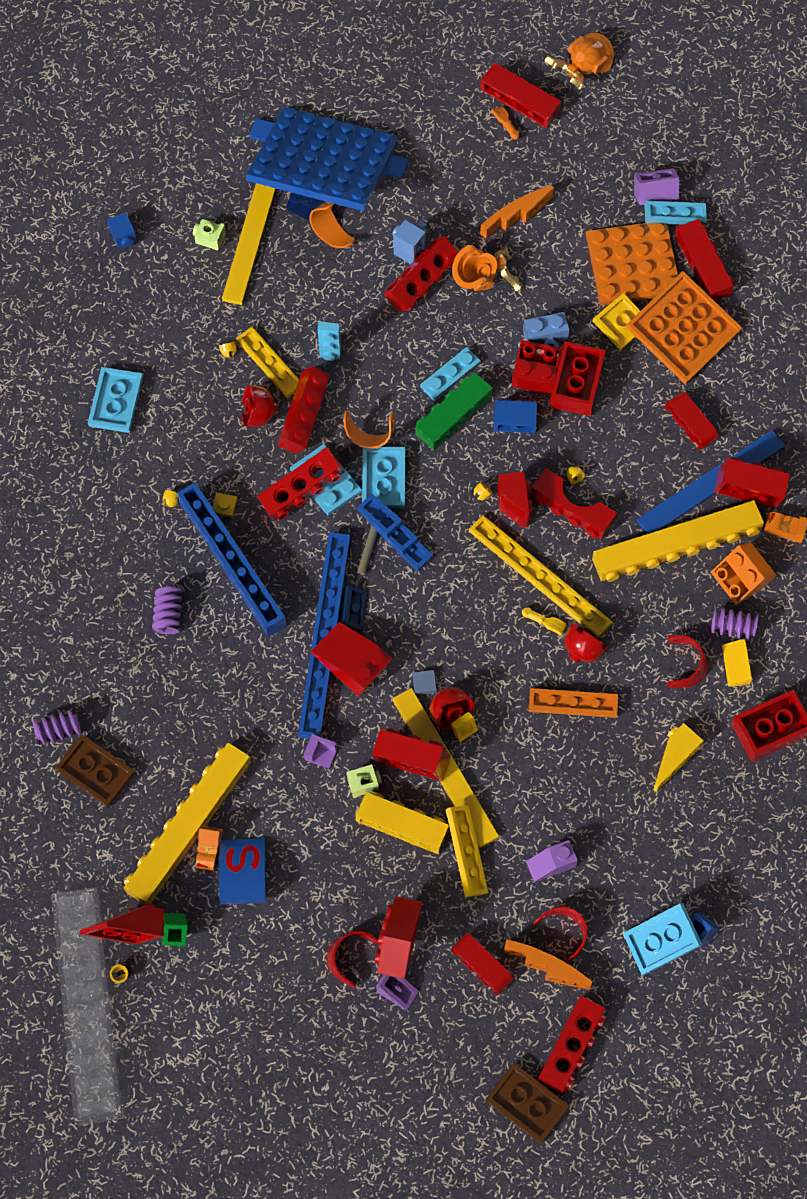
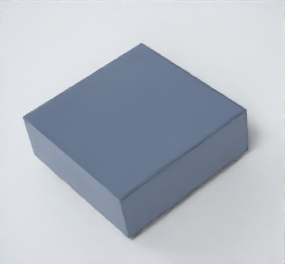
M434 670L412 672L415 695L437 693Z

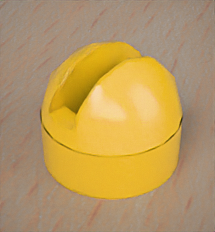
M235 341L219 345L220 352L224 357L229 358V351L232 356L235 355Z
M574 466L567 470L566 476L570 483L574 485L584 479L585 473L578 466Z
M480 482L474 488V496L479 494L478 500H486L492 495V491L487 485Z
M165 490L163 503L166 507L178 505L179 500L176 492Z
M115 965L110 970V978L115 983H122L128 977V970L123 965ZM124 970L125 974L114 978L113 974Z

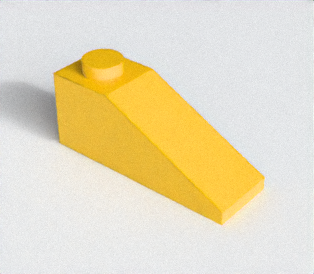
M684 723L679 728L675 726L667 735L669 739L653 789L656 792L702 746L703 740Z

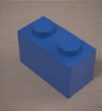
M495 400L493 431L535 433L537 402H532L531 400Z

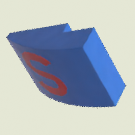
M265 838L220 841L219 900L221 905L266 903Z

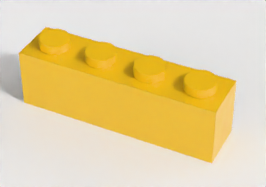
M372 792V794L365 793L356 813L357 822L439 855L449 831V825L446 824L445 820L439 817H434V819L428 817L425 812L416 808L413 810L408 809L399 801H388L377 792Z

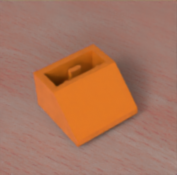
M752 543L738 545L711 571L735 605L740 604L765 588L777 576Z

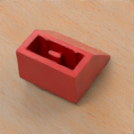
M521 340L511 387L551 395L562 348Z
M524 472L499 474L497 492L500 511L521 527L527 528L528 520H532L531 512L533 511L532 499H529V479L525 480Z

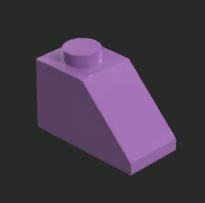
M568 840L548 847L527 860L526 863L533 881L537 882L575 868L578 860Z

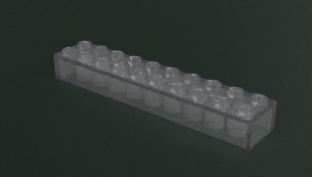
M97 887L54 893L51 896L74 1122L77 1126L124 1119L105 939L80 935L81 929L103 921L100 893Z

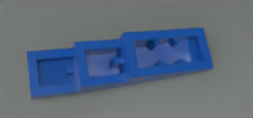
M371 494L357 507L358 511L415 570L419 572L433 559V554L418 542V537L405 527L402 520L374 494Z

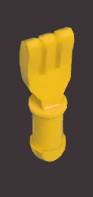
M524 608L522 610V615L525 618L532 619L540 625H545L547 629L558 635H562L566 628V623L558 618H546L544 614L541 615L530 610L531 608Z

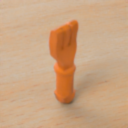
M503 106L492 109V114L503 124L510 137L514 140L518 139L520 136L519 131L515 129L512 121L508 119L509 114Z

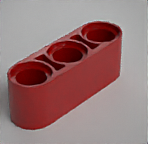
M681 392L665 403L666 410L673 414V419L680 427L686 430L684 432L693 443L695 442L698 445L697 448L699 450H702L719 438L716 429L685 392Z
M466 933L451 948L452 953L455 956L458 955L461 958L460 961L471 972L474 970L478 974L476 977L488 988L491 987L495 995L498 996L514 980L510 972L470 934Z

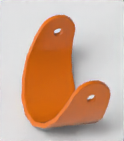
M325 201L310 213L312 229L320 239L331 247L346 248L355 242L354 237H351L342 229L331 210L334 203Z
M346 410L344 413V429L347 436L353 443L363 448L374 449L385 445L396 426L395 414L391 412L389 415V432L384 435H371L361 431L353 423L349 411Z

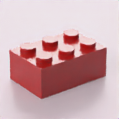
M564 342L551 394L550 408L591 416L606 350Z
M731 457L727 458L718 470L714 493L748 502L754 500L756 504L776 508L785 499L790 474L784 473V470L780 468L768 469L760 463L752 462L749 464L743 462L740 458Z
M794 690L734 716L731 724L752 763L807 738V713Z
M388 728L387 731L380 729L372 755L380 764L442 782L451 757L440 742L429 740V743L421 741V737L413 734H408V737L400 735V731Z
M396 896L393 905H388L387 914L378 939L379 949H377L375 963L379 964L377 973L402 979L405 978L416 940L422 902Z

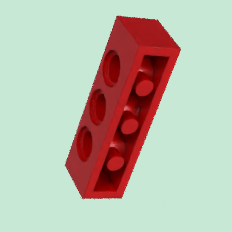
M445 236L435 238L383 292V295L397 311L411 310L416 305L415 301L429 292L430 289L428 287L432 283L438 282L443 277L442 273L453 266L454 259L458 254L457 250ZM435 257L437 258V261H438L437 266L434 264V258H435ZM421 271L424 273V280L421 278ZM408 285L411 287V293H410V294H409L408 291H407V286H408Z
M325 447L257 497L275 521L278 519L282 520L295 507L303 506L309 497L321 493L326 485L338 481L345 471L332 452ZM324 470L321 477H316L317 471ZM306 482L305 488L298 490L299 484ZM289 494L288 500L281 502L282 496Z
M580 995L538 1078L539 1082L562 1094L565 1088L571 1089L576 1079L572 1075L576 1068L581 1069L586 1059L583 1053L586 1047L591 1049L596 1039L593 1033L596 1027L601 1029L607 1017L603 1015L604 1007ZM585 1020L590 1024V1028L588 1030H581L578 1027V1022ZM569 1041H576L579 1043L580 1049L572 1051L568 1048L567 1043ZM565 1061L569 1064L570 1069L564 1072L560 1071L557 1068V1063Z

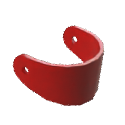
M683 635L669 636L667 640L670 643L688 644L698 649L701 659L699 667L693 675L687 679L667 682V687L688 688L700 683L707 675L709 667L707 656L697 641L691 637Z
M557 907L543 913L533 924L537 925L552 915H565L572 918L579 925L583 934V942L578 950L565 961V963L569 964L583 951L587 938V925L583 916L575 909Z
M363 931L349 932L337 937L330 944L327 952V964L332 974L352 988H355L356 985L338 971L335 963V953L338 945L347 936L357 935L379 945L377 938Z

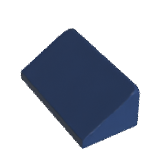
M347 585L342 591L338 622L354 631H363L366 590Z

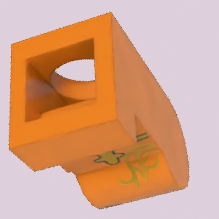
M770 512L764 530L768 534L802 543L807 527V518L801 516L800 518H795L777 512Z
M202 826L199 829L196 868L215 870L223 829Z

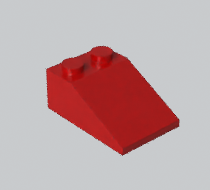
M338 622L310 652L358 697L392 660L375 643L341 622Z
M142 904L140 908H129L128 912L118 914L81 929L80 935L130 944H140L164 936V909L155 908L154 904Z

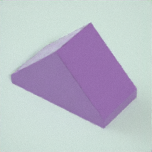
M384 974L376 985L377 993L406 1011L419 992L407 980Z

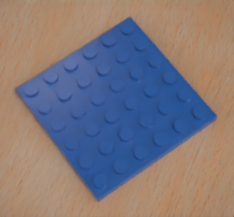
M283 107L247 172L246 181L365 211L397 144L398 136L372 130L368 127L364 128L351 123L333 120L332 118L317 116L313 113Z

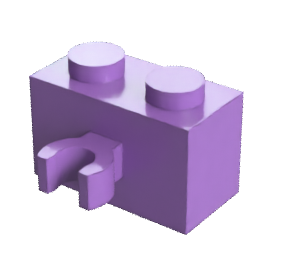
M674 168L634 174V196L639 205H644L646 201L671 202L672 200L679 199V176Z

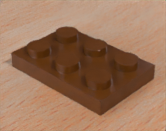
M81 734L55 767L56 772L107 808H109L135 774L133 769L83 734Z
M515 1063L510 1066L485 1099L488 1104L540 1145L569 1108V1105Z

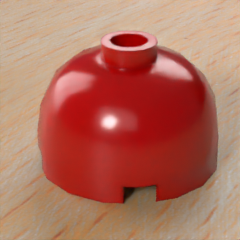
M249 385L245 388L242 398V404H245V414L242 412L243 426L262 427L271 420L272 415L276 414L277 403L274 402L270 391L263 387Z
M575 623L570 625L564 637L565 648L570 652L568 657L577 663L580 660L587 663L594 662L608 648L607 645Z
M456 687L444 688L439 690L430 703V716L438 728L440 727L443 731L453 730L451 723L456 721L457 718L462 717L468 712L471 715L473 714L475 703L462 689Z

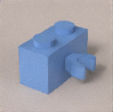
M404 220L401 225H397L392 234L394 255L411 264L425 249V233L427 231L425 227L427 224L419 221L415 226Z
M561 312L524 320L523 333L525 341L559 347L558 343L568 341L569 327L565 313Z

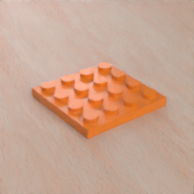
M643 223L586 231L600 306L610 305L622 293L631 302L654 299L678 276L667 224Z
M683 271L626 325V328L684 384L696 375L742 329L734 319Z

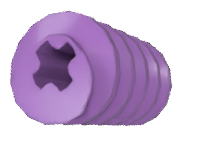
M162 587L155 591L156 598L154 604L156 606L153 608L155 614L153 615L154 622L152 624L154 631L161 634H176L179 632L173 627L180 625V622L174 619L181 617L180 613L175 612L181 610V605L175 604L182 601V598L177 596L183 593L181 588Z
M715 607L711 632L714 634L717 628H719L720 635H723L728 630L729 637H732L734 632H737L738 639L745 634L746 641H749L751 636H755L759 615H755L753 620H751L750 613H747L743 618L742 611H738L736 616H734L733 609H730L726 615L725 608L722 607L717 613Z
M67 710V717H64L62 712H59L57 720L51 714L49 722H47L45 717H41V724L36 719H33V728L38 745L39 740L46 745L48 738L53 743L56 742V735L61 740H64L65 733L72 738L74 730L78 736L82 734L77 713L73 715L70 710Z

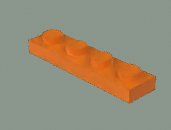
M530 688L529 712L617 718L618 694Z

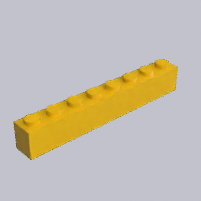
M753 500L593 551L592 560L600 580L611 582L626 573L627 575H634L640 571L639 569L645 567L652 569L664 561L674 562L680 556L686 554L688 556L696 555L704 548L711 550L726 541L734 543L742 536H755L762 530L764 522Z
M227 743L225 747L219 748L213 764L207 765L202 773L203 778L199 783H194L189 791L190 796L186 801L183 800L179 804L175 817L173 819L170 818L164 825L163 829L165 831L160 837L157 836L153 840L150 852L140 858L137 870L134 874L130 873L124 882L126 893L143 904H151L198 838L199 829L208 824L250 765L249 755L230 743Z

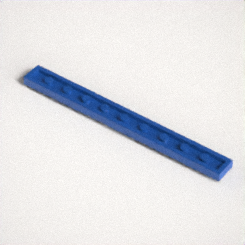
M329 532L311 651L338 624L350 544V535ZM311 653L298 738L310 739L312 734L321 737L331 672Z

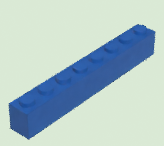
M193 483L177 493L179 504L267 637L286 627L285 616L197 484Z

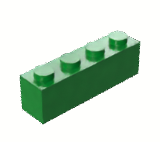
M475 372L470 377L466 376L456 390L452 389L448 392L444 401L432 407L431 413L417 421L416 435L434 451L492 397L493 388Z

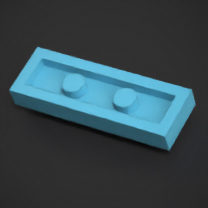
M646 201L644 204L645 223L686 224L700 219L702 225L707 223L706 203Z
M318 322L320 357L328 361L340 359V324Z
M466 347L421 383L420 387L435 401L480 365L481 360Z

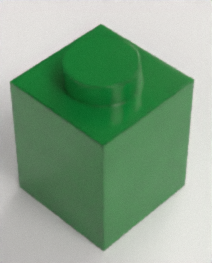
M164 913L162 945L186 946L188 925L185 914Z

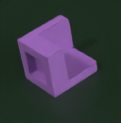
M312 734L304 752V759L325 768H330L337 751V743Z

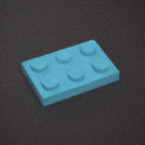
M101 367L88 426L130 433L143 374Z
M325 444L290 467L291 472L326 447ZM344 468L345 473L342 474L338 481L326 485L324 490L318 495H312L327 516L362 493V489ZM324 470L317 471L316 477H321ZM306 482L301 483L304 487L306 486Z
M405 447L363 448L362 502L371 494H374L389 509H405Z
M683 903L623 933L641 975H646L702 946Z

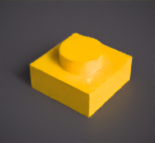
M216 492L212 507L218 516L233 518L238 500L237 496Z
M469 712L451 723L455 737L460 742L478 731L474 717Z

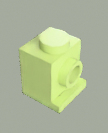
M203 219L200 224L196 223L193 229L196 244L219 250L226 235L225 224L220 223L219 225Z
M373 765L347 772V780L353 798L364 795L366 792L370 793L379 790V784L382 781L379 771H374ZM368 780L369 783L362 785L361 781Z

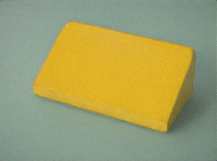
M742 639L723 644L722 651L728 687L750 685L752 677L746 640Z

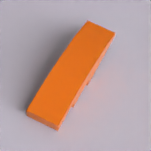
M550 185L512 201L481 224L480 234L487 239L500 226L507 231L519 218L526 223L553 198L554 187Z
M506 939L504 953L526 957L525 967L547 971L546 981L590 990L592 981L574 967L532 946Z

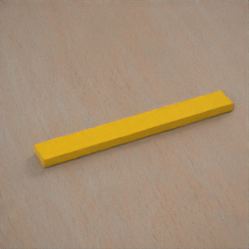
M257 183L255 185L222 301L239 305L243 304L276 188Z
M482 515L469 528V532L595 637L599 639L612 625L613 621L487 517Z
M412 688L392 698L413 735L421 737V741L429 743V740H434L442 743V747L446 748V751L451 756ZM451 756L443 782L440 781L454 807L469 805L478 848L480 849L498 839L499 836Z

